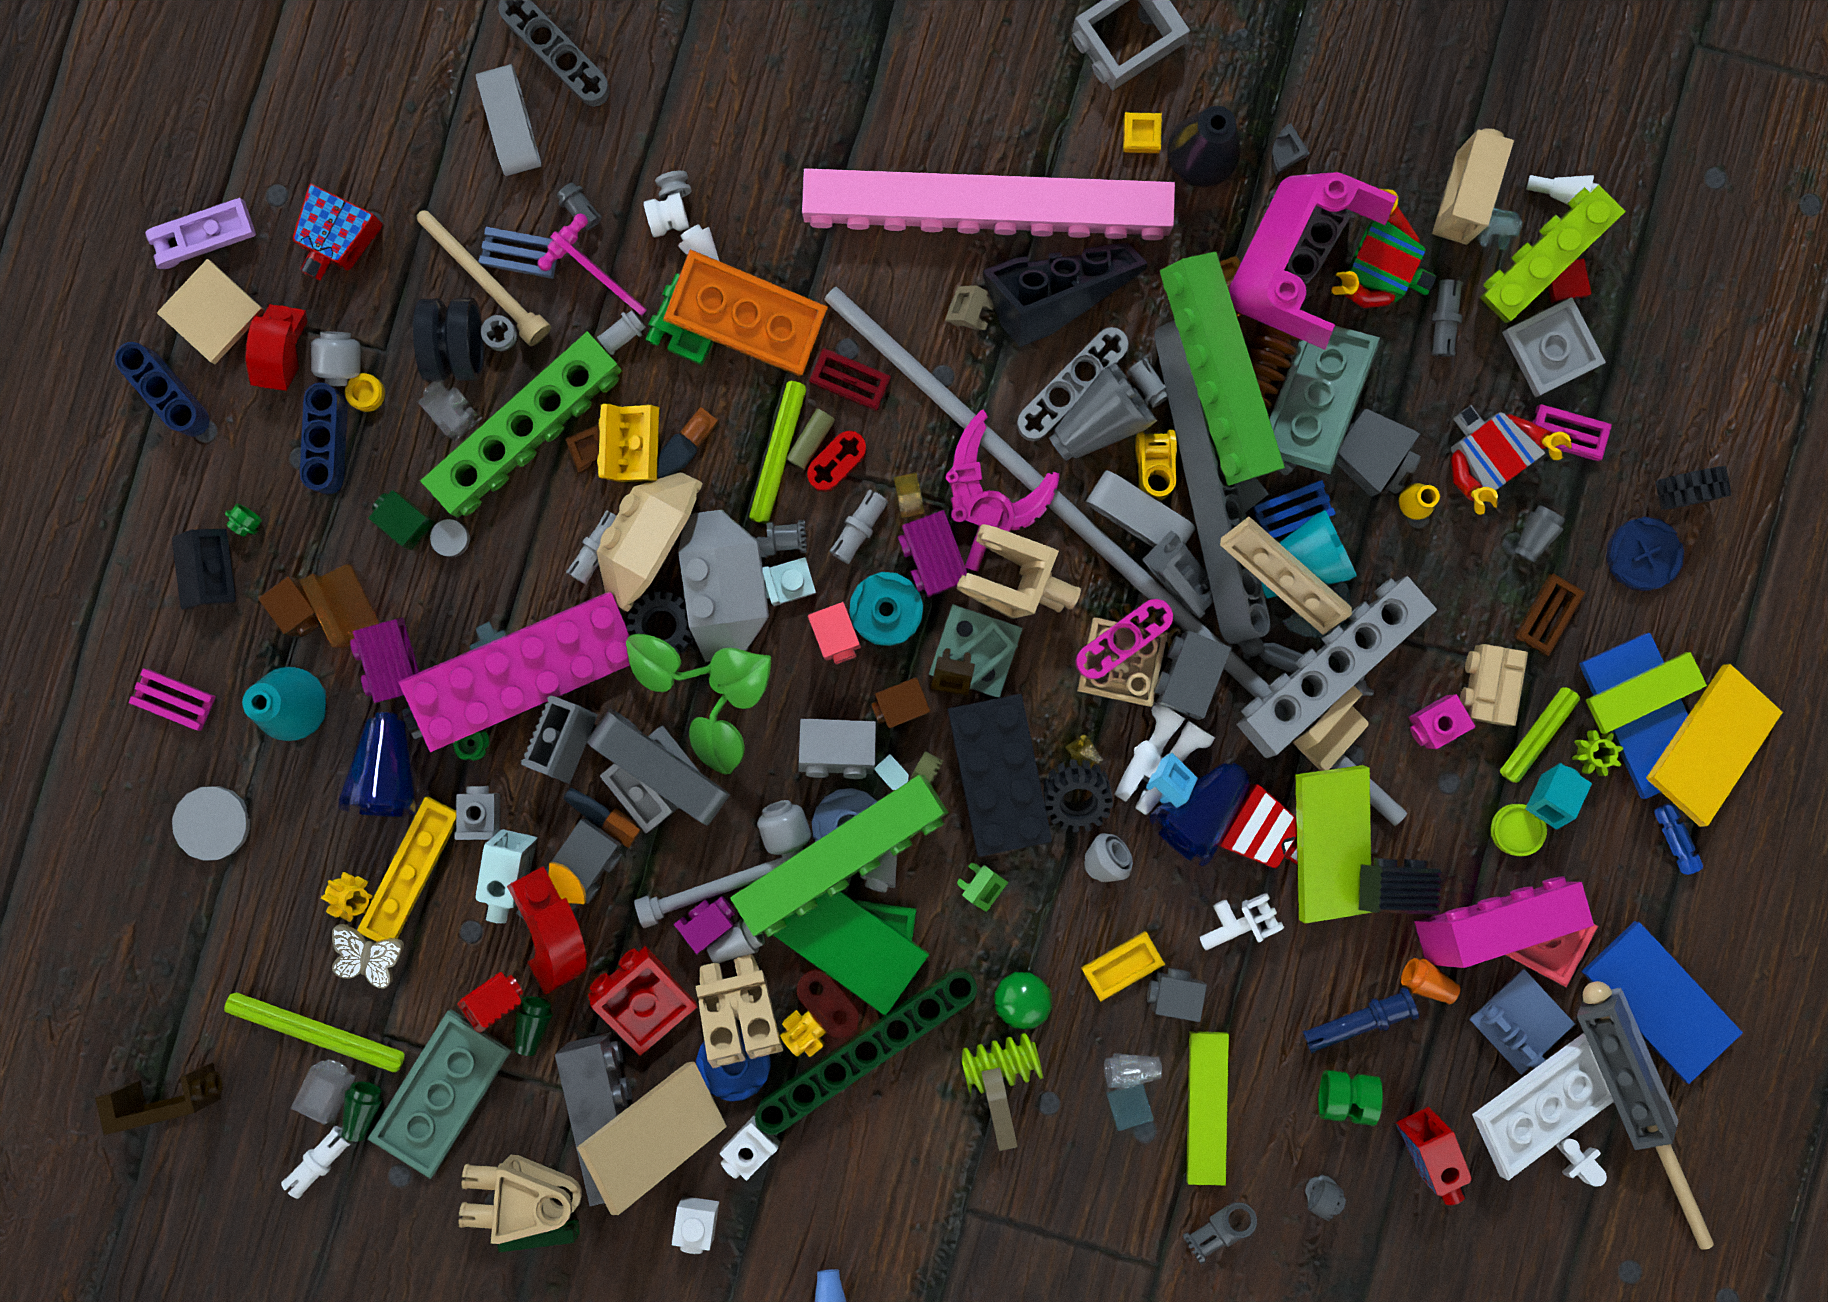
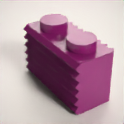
M944 510L902 525L904 534L898 536V540L904 556L912 555L917 569L911 571V575L918 592L925 590L927 597H931L957 587L962 575H967V570Z
M404 618L354 630V639L350 640V646L354 658L357 661L361 660L364 667L365 675L361 676V683L365 694L368 697L372 696L374 703L404 695L398 681L420 672Z

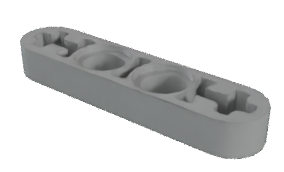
M1113 327L1102 330L1022 410L1018 417L1017 429L1024 439L1038 441L1045 437L1066 416L1100 372L1106 368L1102 366L1097 357L1089 353L1093 350L1097 356L1102 351L1105 345L1102 339L1106 338L1111 341L1116 338L1119 341L1117 345L1119 352L1109 351L1103 357L1102 362L1110 366L1114 362L1118 363L1123 358L1128 349V339L1123 331ZM1080 362H1089L1095 368V377L1090 381H1081L1075 375L1076 365ZM1063 388L1067 390L1070 401L1065 407H1055L1049 400V393L1053 389ZM1041 401L1046 410L1056 415V417L1052 420L1050 415L1047 414L1040 423L1042 430L1039 432L1033 429L1029 432L1025 428L1028 423L1025 417L1029 415L1031 418H1035L1043 409L1037 405Z

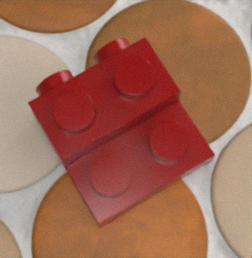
M646 946L639 951L631 949L626 952L619 961L620 968L610 976L607 973L598 976L590 986L592 992L588 994L591 1008L639 1056L645 1053L697 1008L696 1001L674 980L670 970Z

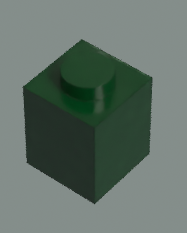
M391 490L389 494H382L374 502L371 508L373 513L368 517L369 520L399 545L409 550H412L435 523L405 496L394 490Z

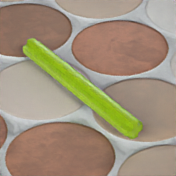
M240 993L230 994L225 1003L224 1011L228 1014L379 1068L397 1072L403 1064L405 1054L402 1051Z

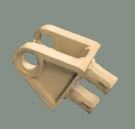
M985 524L980 526L976 542L1021 566L1019 573L1023 575L1018 589L1014 590L967 573L966 576L962 575L956 587L957 590L1012 619L1035 614L1039 603L1054 609L1056 612H1061L1064 606L1067 609H1073L1079 599L1081 588L1052 576L1051 570L1058 555V550L994 526Z
M510 1155L498 1167L465 1164L462 1177H466V1180H462V1189L495 1190L494 1205L462 1202L459 1216H463V1218L459 1219V1227L492 1229V1244H500L555 1230L567 1222L571 1213L580 1204L582 1189L574 1178L519 1155ZM560 1186L566 1187L570 1190V1192H572V1202L570 1200V1195L563 1189L559 1188ZM552 1198L561 1201L563 1206L557 1205Z

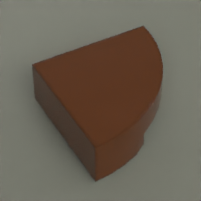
M599 425L565 438L580 474L589 470L597 462L600 439Z

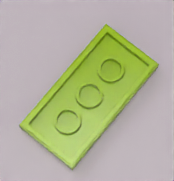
M1359 765L1295 774L1299 920L1306 924L1372 913L1359 910L1361 864L1371 865L1370 768Z

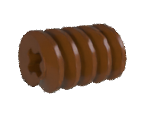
M1260 323L1257 328L1259 336L1252 338L1250 344L1253 349H1249L1248 353L1265 407L1270 408L1272 403L1264 397L1265 394L1276 395L1278 393V389L1271 384V381H1284L1285 377L1277 369L1278 367L1288 369L1291 367L1292 364L1284 358V355H1296L1298 350L1290 343L1291 341L1301 342L1303 340L1267 324Z

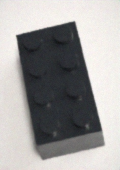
M1022 694L948 708L947 712L977 856L980 857L1052 842Z

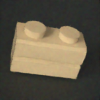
M1481 644L1475 645L1474 651L1468 653L1465 671L1470 673L1468 688L1464 687L1461 691L1460 701L1471 720L1502 726L1516 725L1528 652Z

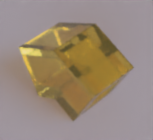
M917 473L894 477L902 518L925 513Z
M1085 734L1065 747L1071 759L1077 760V766H1082L1083 760L1090 762V768L1094 764L1100 765L1103 763L1101 756Z

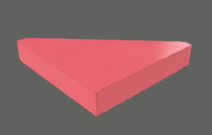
M1594 924L1592 927L1506 954V956L1567 987L1598 926Z

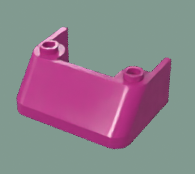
M1338 172L1293 175L1285 178L1280 183L1230 285L1229 293L1234 309L1239 313L1326 350L1335 324L1300 310L1305 300L1306 286L1300 277L1284 269L1315 206L1331 212L1348 209L1386 225L1397 196Z

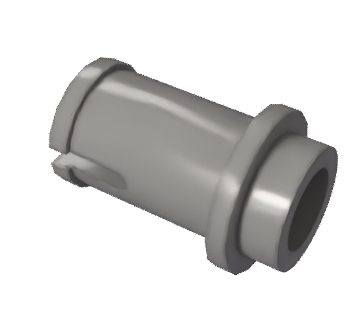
M633 310L627 314L623 311L620 320L609 327L604 333L597 336L600 343L611 355L634 336H642L641 331L646 328Z
M1147 358L1137 362L1127 371L1146 397L1144 401L1147 404L1150 403L1154 408L1168 399L1165 384H1163L1151 367Z

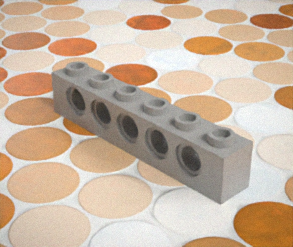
M1408 576L1396 582L1392 578L1384 582L1375 590L1374 593L1378 597L1370 605L1363 602L1356 607L1349 617L1352 620L1343 629L1338 625L1321 639L1325 643L1317 652L1313 649L1306 652L1295 662L1298 669L1292 675L1282 674L1269 685L1268 688L1272 692L1263 701L1257 697L1241 711L1245 717L1236 725L1265 758L1279 754L1437 610ZM1383 608L1388 610L1392 616L1391 625L1387 624L1382 618L1381 612ZM1356 632L1361 633L1365 637V649L1357 645L1355 641ZM1330 655L1338 659L1340 663L1339 673L1334 672L1330 668L1328 663ZM1303 679L1308 680L1313 685L1314 693L1312 697L1307 696L1303 692L1301 687ZM1276 703L1283 705L1287 711L1285 722L1279 720L1275 715L1274 708Z

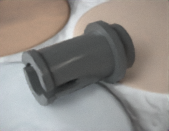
M571 182L557 193L558 205L561 208L565 207L573 218L579 213L584 214L588 219V224L582 230L586 232L595 227L601 221L602 216L582 194L584 189Z

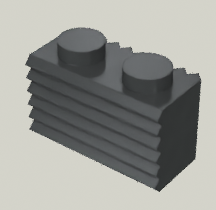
M551 695L547 697L548 703L544 704L546 709L541 711L543 716L538 718L540 723L536 725L537 731L533 732L534 738L530 739L531 745L527 746L528 752L524 753L525 759L521 760V763L525 767L570 784L598 714Z

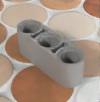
M509 64L477 73V84L504 175L509 176L541 167L536 141L513 65Z
M1107 470L1103 473L1085 501L1092 509L1153 548L1170 531L1176 533L1181 542L1186 545L1196 529L1190 521L1125 479Z

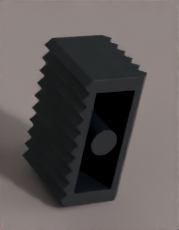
M1374 858V865L1361 864L1359 910L1401 914H1438L1440 912L1438 906L1441 904L1439 901L1441 887L1439 884L1442 880L1439 876L1442 872L1440 869L1428 868L1427 860L1404 859V866H1397V859Z

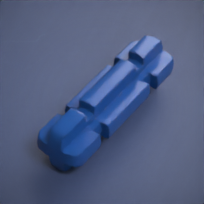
M1667 803L1656 808L1654 814L1658 823L1664 825L1662 831L1673 855L1679 858L1676 862L1681 873L1690 875L1703 869V863L1699 855H1695L1693 852L1696 848L1684 822H1680L1678 819L1681 815L1674 803Z

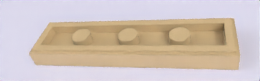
M1250 517L1221 537V547L1322 635L1352 615V607Z

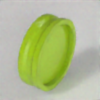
M1506 805L1492 819L1490 831L1493 842L1501 851L1507 854L1528 856L1538 851L1545 842L1547 835L1546 823L1525 809L1527 805Z

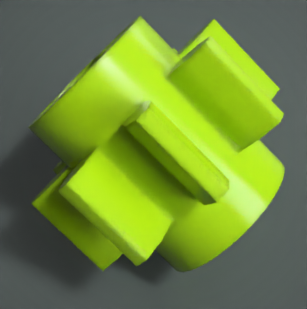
M1590 730L1587 732L1588 740L1574 741L1578 746L1577 755L1572 757V760H1580L1584 764L1582 773L1590 774L1596 767V772L1599 776H1608L1607 767L1621 766L1617 758L1618 752L1622 751L1623 747L1616 746L1612 742L1613 733L1603 734L1600 738L1596 730ZM1599 748H1601L1602 754L1598 755L1597 759H1595L1593 756V752H1596L1599 750Z

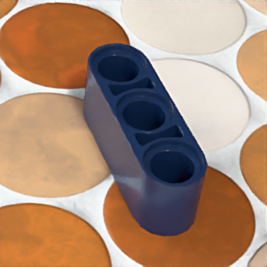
M126 342L117 349L115 354L117 368L169 428L191 437L199 436L205 432L209 425V415L206 409L156 352L136 342ZM143 354V364L135 370L134 360L137 356ZM167 382V392L159 398L157 395L158 387L162 383ZM190 409L192 412L191 420L188 424L182 426L181 416L186 410Z
M315 383L306 390L303 399L300 479L309 489L328 495L337 492L342 487L344 481L348 404L344 394L326 383ZM331 394L333 399L331 406L321 411L319 406L320 400L323 396ZM329 430L330 442L326 446L319 448L317 442L319 435ZM327 467L329 472L328 479L323 484L318 485L315 478L316 473L321 468Z

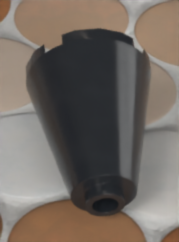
M1211 106L1181 121L1173 130L1167 149L1169 164L1174 173L1176 172L1187 184L1203 188L1218 185L1228 178L1236 169L1241 154L1235 117L1225 107Z

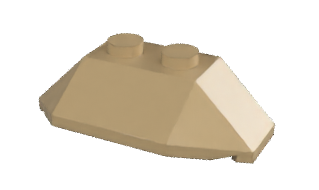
M679 472L657 479V481L634 486L630 494L623 498L618 515L612 525L602 534L601 544L596 551L605 593L611 592L617 606L628 612L632 608L634 601L640 598L652 583L691 515L696 502V493L699 492L702 486V482Z

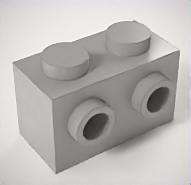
M800 719L798 772H806V776L814 778L827 777L829 773H844L843 776L849 779H863L866 777V774H873L875 766L876 721Z

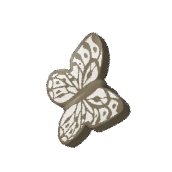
M339 924L333 928V948L341 955L332 964V971L336 976L350 979L361 973L366 976L370 984L383 989L392 983L393 973L391 967L398 963L404 949V942L402 940L389 938L376 942L370 938L365 940L359 931L349 925Z

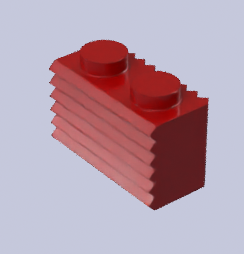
M499 972L463 997L457 1005L476 1032H483L520 1005L521 999L519 996L523 994V990L511 974L505 977L502 972Z

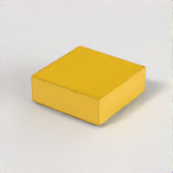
M1125 112L1123 152L1160 153L1162 113Z

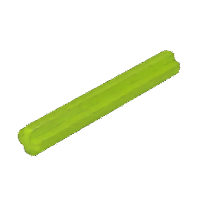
M788 381L786 384L750 511V519L760 524H767L770 520L786 464V457L790 450L805 397L806 386L796 381Z

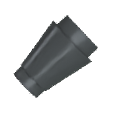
M1539 505L1535 512L1530 511L1515 553L1535 563L1537 558L1564 530L1561 526L1566 519L1552 510Z

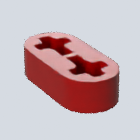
M844 431L837 435L809 465L807 476L811 486L820 492H829L835 489L864 459L866 444L863 437L855 431ZM844 440L848 443L854 440L857 441L856 450L858 455L854 457L852 454H848L839 461L837 457L843 452L841 443ZM834 462L837 466L830 473L833 480L830 483L825 480L817 483L815 481L818 477L815 471L816 468L820 466L822 469H826Z

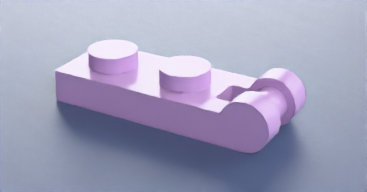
M241 198L152 227L145 232L149 244L154 245L156 254L153 257L158 269L172 268L181 261L256 236L246 203ZM175 237L178 246L170 248L168 241Z

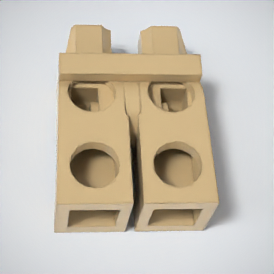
M753 954L734 959L737 976L723 979L719 963L700 967V985L696 986V991L699 999L707 1060L712 1068L746 1060L738 1020H740L745 1049L750 1059L784 1051L773 1012L767 980L763 971L759 969Z

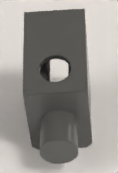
M1363 409L1355 416L1352 422L1350 421L1335 463L1372 497L1382 491L1420 434L1371 410Z

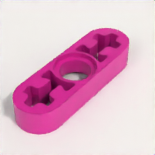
M1151 599L1143 603L1078 652L1075 659L1078 672L1088 679H1097L1107 674L1170 627L1173 620L1171 607L1160 599ZM1148 607H1151L1154 611L1161 609L1164 613L1160 618L1163 624L1160 627L1156 623L1147 626L1143 631L1148 634V637L1143 639L1139 628L1131 623L1130 620L1136 617L1139 624L1149 616ZM1120 628L1129 629L1134 634L1135 642L1129 650H1120L1113 642L1114 633ZM1105 639L1108 649L1118 658L1112 662L1111 656H1106L1099 662L1102 668L1099 672L1094 668L1086 670L1083 665L1087 662L1085 654L1087 652H1090L1092 655L1100 653L1105 648L1099 642Z

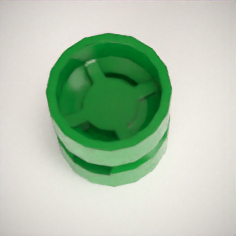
M1323 1071L1318 1093L1320 1118L1343 1122L1347 1117H1350L1351 1121L1355 1124L1375 1126L1380 1118L1383 1100L1380 1077L1356 1074L1351 1079L1347 1072Z

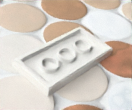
M1583 1033L1473 1113L1472 1116L1500 1177L1509 1181L1614 1101L1587 1038Z

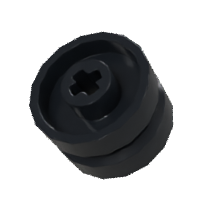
M473 297L454 298L449 303L448 308L440 298L420 299L417 301L413 319V343L418 371L425 382H444L448 379L451 371L459 381H478L481 378L484 368V340L481 335L483 323L478 303Z

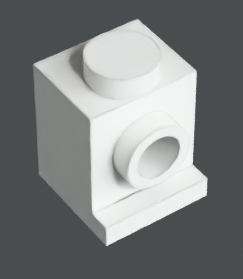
M753 1116L722 1147L720 1155L724 1159L721 1161V1165L733 1178L737 1179L741 1175L747 1181L778 1150L780 1141L774 1135L762 1132L757 1127L755 1116ZM742 1148H749L753 1152V1157L745 1160L739 1154V1151Z

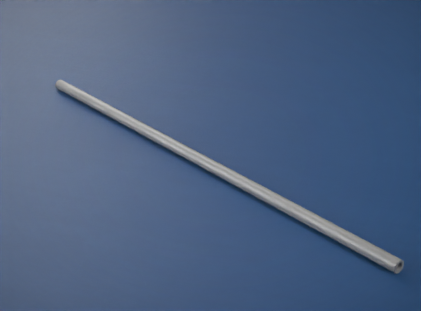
M837 286L834 287L824 300L965 430L976 415ZM986 425V430L980 444L1033 492L1044 480V477ZM1054 489V498L1051 504H1047V506L1149 600L1160 599L1165 601L1172 609V621L1184 633L1191 631L1224 644L1057 489ZM1230 650L1224 669L1255 698L1259 697L1263 701L1272 692L1268 688L1269 685ZM1276 703L1274 708L1275 715L1279 720L1285 722L1287 711L1283 705ZM1343 754L1331 768L1338 769L1356 765ZM1370 779V804L1396 826L1405 818L1407 812Z

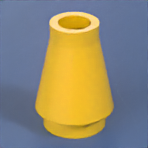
M1413 483L1402 490L1399 496V506L1407 517L1415 520L1424 519L1433 512L1435 505L1440 499V494L1437 488L1432 485ZM1421 494L1424 496L1425 502L1422 501Z

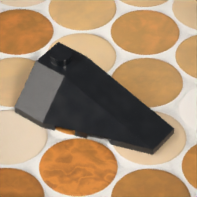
M1126 242L1085 248L1082 255L1062 257L1061 252L1049 253L1046 260L1028 262L1027 257L1014 258L983 270V279L1001 326L1017 345L1022 347L1052 335L1145 271L1148 263Z

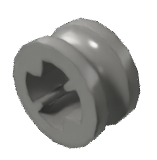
M671 171L658 176L655 182L658 187H661V191L658 193L659 198L666 200L668 195L678 192L681 198L690 194L692 191L691 187L685 183L688 179L687 172Z
M491 316L484 321L481 327L482 339L495 351L509 350L517 341L516 327L504 316ZM496 325H500L503 329L506 326L508 327V330L504 333L505 340L501 342L496 338L492 341L490 337L495 334L494 327Z

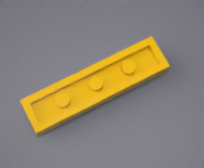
M430 797L424 798L357 929L360 934L376 942L389 938L398 939L456 825V810Z

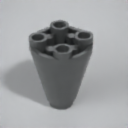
M1116 362L1100 372L1055 428L1056 433L1049 437L1053 446L1065 461L1072 457L1077 459L1143 432L1157 422V419L1147 407L1148 404L1144 401V398L1136 388H1132L1127 381L1126 375Z

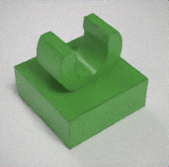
M970 863L969 868L975 871L976 876L970 884L960 878L957 884L961 889L965 890L962 894L963 897L987 912L1008 884V881L985 865L980 867L975 863Z

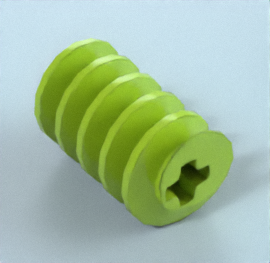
M1026 1033L1021 1034L1019 1046L1016 1045L1011 1037H1007L1004 1050H1002L996 1040L991 1043L990 1053H987L982 1044L977 1045L975 1057L972 1056L968 1048H963L961 1060L970 1096L973 1084L976 1085L981 1094L986 1092L981 1071L1000 1067L1002 1077H1005L1010 1086L1015 1085L1017 1073L1020 1074L1025 1083L1029 1082L1031 1070L1035 1071L1039 1079H1043L1035 1042H1031Z

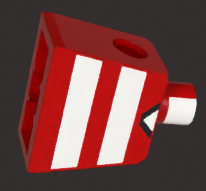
M1250 784L1215 844L1275 869L1280 865L1284 857L1298 865L1297 819L1258 784Z

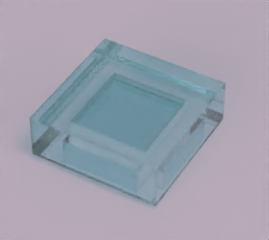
M1142 1082L1106 1092L1118 1131L1154 1120Z

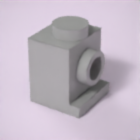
M466 786V793L456 794L455 840H489L500 831V793H489V786ZM477 806L481 810V816L478 820L471 818V807Z

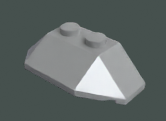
M723 510L693 513L682 529L678 553L689 629L706 662L711 661L714 654L723 648H738L747 651L749 645L769 618L759 542Z

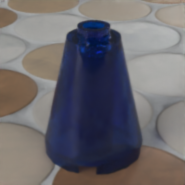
M377 712L375 713V718L367 719L338 799L339 809L349 812L350 805L360 807L359 814L379 817H402L403 809H406L409 815H414L416 802L406 727L403 721L398 720L397 714Z
M1222 763L1196 781L1186 803L1177 808L1171 802L1163 803L1150 814V821L1153 825L1158 820L1163 827L1159 835L1175 851L1189 861L1196 856L1201 859L1198 865L1206 866L1215 855L1251 789L1248 781L1250 776L1245 769L1236 763L1232 765Z

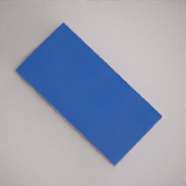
M1644 633L1578 664L1594 696L1664 663L1651 633ZM1681 698L1610 731V733L1614 734L1613 739L1616 746L1623 747L1620 755L1641 799H1647L1661 792L1646 777L1688 716Z
M1634 921L1581 971L1590 982H1603L1611 990L1622 988L1643 1039L1687 1084H1690L1743 1033L1640 922Z

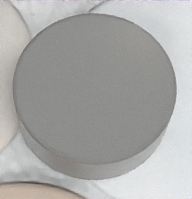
M446 519L438 522L433 527L430 534V542L437 553L446 557H457L467 550L470 543V535L462 523Z

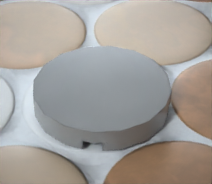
M220 786L200 787L187 793L177 804L172 818L173 834L179 847L189 856L203 861L219 860L236 853L245 843L250 830V819H248L246 804L234 791Z

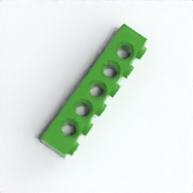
M587 331L420 481L451 515L457 518L462 514L465 517L470 515L481 505L482 502L479 499L489 490L492 492L498 490L508 481L509 476L507 474L517 465L520 467L526 465L537 454L535 449L545 440L551 442L563 432V424L573 415L574 417H579L585 413L592 405L590 400L600 391L605 393L614 387L619 381L617 375L622 372L621 368ZM581 370L588 371L589 378L586 384L580 387L572 386V377L576 372ZM551 395H559L561 404L558 409L552 412L545 411L544 403L546 399ZM526 419L532 420L533 429L531 433L524 437L518 436V424ZM497 444H504L505 454L503 458L492 462L489 457L491 448ZM468 469H476V482L471 486L465 487L462 483L464 472Z

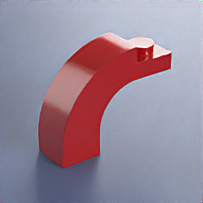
M544 866L507 885L533 938L535 957L529 960L528 964L544 994L546 995L582 975L586 969L587 960L580 928L567 899L560 898Z

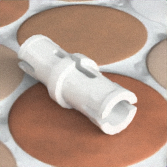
M334 1126L331 1132L315 1149H310L303 1155V1162L281 1182L284 1190H287L290 1186L293 1187L288 1192L290 1196L299 1199L320 1175L324 1176L330 1171V1164L347 1146H350L352 1141L341 1137L342 1128Z

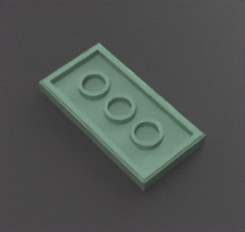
M1335 326L1326 350L1306 341L1299 342L1297 346L1298 352L1292 359V365L1287 372L1269 419L1283 461L1331 474L1380 344V337Z
M452 1009L448 1010L369 1135L368 1140L431 1179L513 1048L485 1030L483 1032H476L466 1018Z

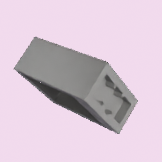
M1102 0L1075 18L1072 30L1073 42L1081 53L1086 52L1093 61V71L1101 83L1107 82L1113 91L1185 44L1190 29L1170 0H1138L1163 38L1120 66L1116 63L1091 25L1129 0Z

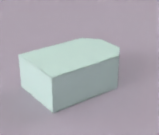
M891 754L874 768L892 790H896L908 782L909 774Z

